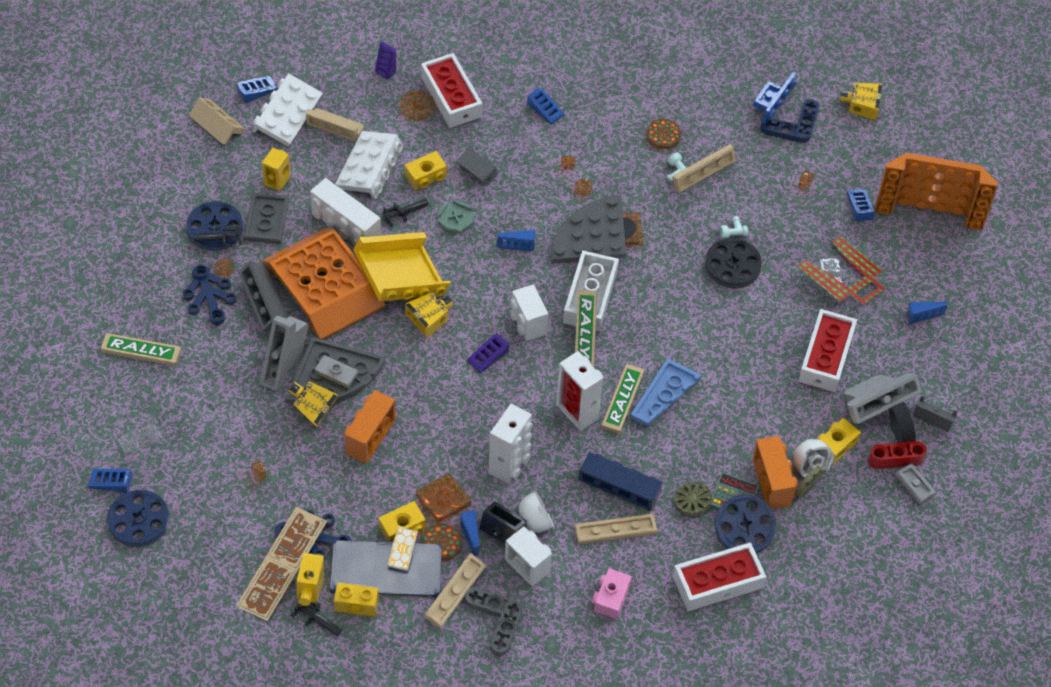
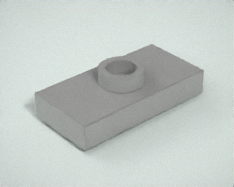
M325 355L314 369L316 374L346 388L351 386L358 375V370Z
M912 463L896 472L895 476L919 505L936 495V491Z

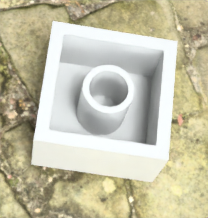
M534 284L512 291V299L510 300L512 310H510V316L512 321H516L518 324L517 330L519 335H523L525 341L547 335L548 312Z
M522 527L506 540L505 560L532 587L550 573L552 552L546 544H542L533 531H528L525 527Z

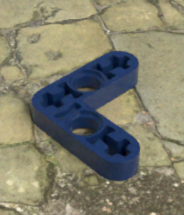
M812 99L806 100L803 103L798 124L772 118V120L768 119L766 124H763L761 121L760 130L766 135L807 143L812 136L819 104ZM809 106L813 107L811 113H808ZM808 119L812 123L806 124L802 120ZM787 128V129H789L791 132H789V133H784V132H782L781 129ZM803 129L806 130L805 136L801 135Z

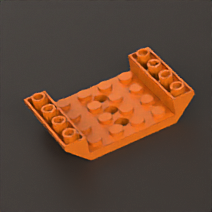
M905 153L886 164L874 211L881 214H892L895 203H898L902 206L909 205L920 209H932L937 212H950L955 215H966L965 227L973 230H983L998 188V182L981 165Z
M324 228L261 260V263L267 266L270 275L276 274L309 318L310 329L319 339L324 340L385 307L384 301L378 300L359 260L335 229ZM336 263L343 264L340 268H336L333 265ZM321 271L327 273L325 276L317 275ZM303 280L310 281V284L303 285L301 282Z

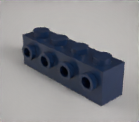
M589 452L579 470V481L648 510H652L661 492L662 482L657 478L644 475L636 469L627 468L617 461L604 458L600 454Z

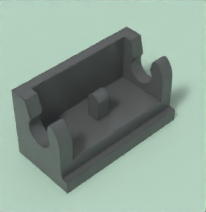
M470 147L456 160L459 167L465 168L485 186L498 176L496 166Z
M922 395L916 405L913 416L949 432L958 411L954 410L953 414L925 402L926 397Z

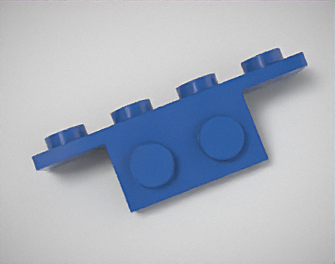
M792 72L782 87L768 81L754 100L753 107L765 112L762 120L763 124H766L768 119L772 120L776 109L779 110L783 99H787L790 89H794L797 82L795 80V72Z

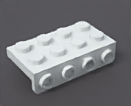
M288 73L285 79L281 78L277 87L279 89L277 92L274 90L270 95L269 100L271 101L269 104H264L261 109L262 115L260 117L257 115L252 123L254 133L260 130L286 146H290L305 123L308 109L313 110L323 94Z
M362 131L335 185L342 190L370 193L372 199H377L379 193L382 192L383 185L388 179L392 167L396 163L399 153L402 151V143L398 135Z

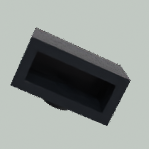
M494 501L483 511L479 529L506 545L507 539L522 527L526 528L527 520Z

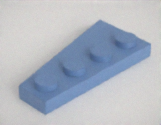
M667 358L631 413L630 419L648 427L701 379V375Z

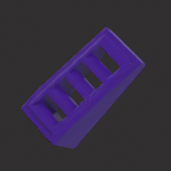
M382 41L379 45L375 72L388 80L396 73V49Z
M496 333L473 353L467 361L481 373L509 352V344ZM477 358H480L484 363L481 364Z

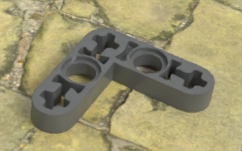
M470 588L465 594L467 606L500 617L491 640V652L496 656H504L509 651L523 611L522 604L516 600L479 588ZM474 595L478 596V599L471 601V597ZM484 597H486L485 605H482V601L484 600ZM494 600L500 605L493 609L488 606V603ZM516 607L517 609L514 612L512 619L509 618L510 609ZM504 624H509L513 629L510 632H503L501 627ZM501 637H503V647L497 649V645L500 643Z

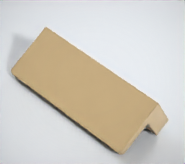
M198 98L189 114L194 121L224 145H227L233 133L242 134L245 129L210 99Z
M315 108V110L308 109L306 112L307 125L354 142L364 128V125L318 108Z

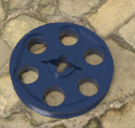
M221 201L206 202L197 206L187 219V232L190 240L199 248L209 251L223 250L234 245L239 240L237 236L228 237L226 247H223V242L219 240L194 242V234L214 233L213 225L215 224V219L217 224L215 233L222 232L224 225L229 227L231 223H237L242 235V216L234 206ZM205 210L211 211V214L207 216L201 213ZM223 210H228L230 212L226 216L220 214V212ZM195 223L201 224V227L198 229H194L191 226ZM227 231V234L236 233V231Z
M133 490L121 495L113 502L107 516L108 526L113 537L120 543L131 547H142L156 542L166 532L170 519L165 501L156 493L147 490ZM137 497L144 499L141 504L133 503V500ZM155 504L162 506L157 512L150 510ZM120 507L126 508V512L122 515L115 513ZM142 515V519L135 521V517ZM154 522H160L162 524V526L159 529L155 530L151 528V525ZM119 525L126 526V530L124 532L115 531L116 527ZM138 532L144 534V537L140 540L133 538L134 534Z
M738 495L728 499L720 507L715 520V530L718 539L727 549L736 547L734 540L741 538L745 541V544L751 542L755 553H758L771 543L776 531V518L770 506L762 499L752 495ZM754 502L757 505V510L749 511L746 508V504ZM733 505L737 508L738 512L735 515H731L727 512L726 508ZM768 517L771 524L763 526L760 523V518ZM743 519H745L747 524H751L748 527V531L744 526H741ZM727 523L731 526L732 530L729 533H724L721 531L720 526ZM762 535L765 542L760 545L756 544L754 536Z

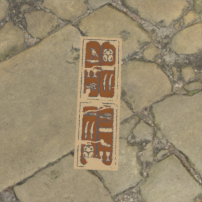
M296 507L237 604L239 608L268 621L300 568L303 553H309L327 521Z

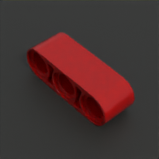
M920 441L877 444L870 451L868 463L875 469L906 467L911 463L914 466H918L924 461L927 447Z

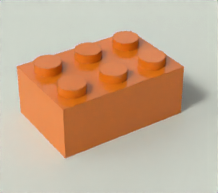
M376 390L373 391L371 396L368 395L366 397L361 411L358 410L356 412L351 426L348 425L344 431V446H346L347 455L365 464L368 463L396 420L395 399Z
M780 436L757 439L752 457L765 502L771 509L791 506L792 499L795 498V489L798 487L797 479L791 473V461L787 460L786 445L782 443Z

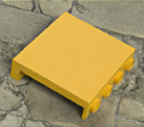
M424 232L359 237L353 251L379 301L419 298L429 293L442 296L446 293L451 282L442 281L423 246L427 239Z

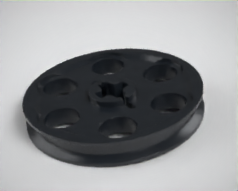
M737 238L722 239L714 243L709 248L705 261L706 271L711 279L719 285L728 288H742L752 284L758 278L762 266V259L758 250L749 242ZM740 246L743 247L745 251L738 252L735 250V248ZM724 248L727 252L721 254L717 252V249ZM732 257L734 263L736 264L735 269L733 263L731 262ZM754 259L757 263L749 264L747 260ZM718 262L720 266L712 267L710 263ZM748 273L750 277L743 278L740 274ZM729 274L732 279L726 280L722 275Z

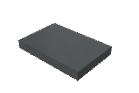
M253 193L244 240L281 244L290 200L289 196Z

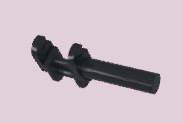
M423 199L403 208H399V205L394 203L393 207L388 209L383 207L382 213H385V219L391 228L393 227L391 217L398 215L406 222L407 217L405 214L428 206L429 203L427 199ZM393 210L396 211V213H393L391 215L389 214V212Z
M236 224V227H226L224 225L222 232L194 234V242L223 240V247H226L227 237L237 236L239 245H242L241 230L238 224ZM227 231H236V233L227 234Z
M310 602L309 606L313 608L310 612L305 608L306 606L298 603L294 608V612H291L290 616L293 618L299 611L303 610L310 616L304 624L306 627L314 620L336 636H339L342 632L340 627L316 613L320 611V604L315 605Z

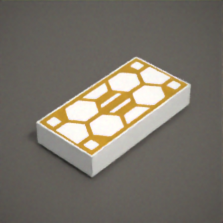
M402 527L397 528L387 567L408 571L418 531Z

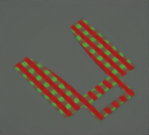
M842 236L833 240L832 243L865 276L850 288L807 260L797 265L800 270L839 302L851 295L864 305L886 289L874 279L882 270ZM870 282L878 287L863 299L856 294Z

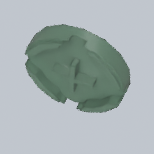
M460 201L444 204L437 214L440 227L446 232L453 234L467 231L474 222V214L471 207Z

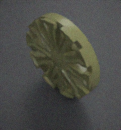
M820 466L815 467L800 483L795 495L800 499L804 497L815 486L814 483L820 480L824 469Z
M696 481L684 484L677 489L675 494L677 509L682 514L688 516H697L706 512L712 503V494L709 488L703 483Z

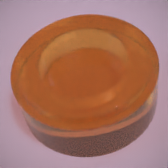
M805 171L800 177L799 187L806 190L812 184L814 174Z
M587 179L577 180L574 184L575 193L579 196L590 195L593 187L592 183Z
M229 259L217 261L215 264L216 274L220 277L232 275L234 272L233 262Z
M256 461L252 463V472L257 482L265 480L266 471L262 462Z

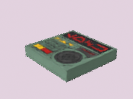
M722 472L713 492L710 508L719 511L720 507L734 496H756L759 485ZM748 502L746 504V508L749 511L752 507L753 502ZM733 505L726 508L727 512L731 515H735L738 512L737 508Z

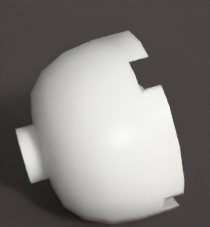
M809 439L802 442L796 448L793 456L795 468L804 478L812 471L810 470L811 468L814 469L817 466L827 471L834 459V454L830 447L817 439Z
M533 492L522 499L518 508L519 516L527 520L526 527L529 531L542 533L554 527L553 521L537 492Z

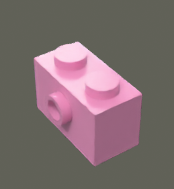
M610 568L606 575L602 574L599 582L601 589L599 592H595L592 603L595 604L594 612L617 619L630 588L632 576Z

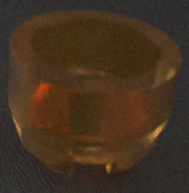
M561 157V164L564 169H567L568 165L570 170L574 168L576 157Z

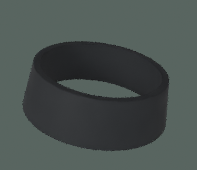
M905 402L889 408L890 422L897 442L916 441L913 420Z

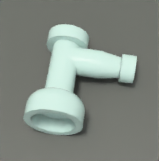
M678 152L672 154L667 160L671 166H676L678 169L666 176L669 182L673 181V175L686 169L681 162L682 156Z
M738 216L732 218L734 228L729 229L726 225L720 226L721 240L727 239L729 236H748L747 226H741Z

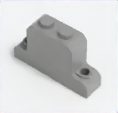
M276 316L273 319L260 380L261 385L276 392L281 388L287 372L302 356L308 323L289 316L287 319Z
M907 373L897 378L885 375L874 376L846 390L844 395L853 423L859 424L921 393L922 390L917 374Z

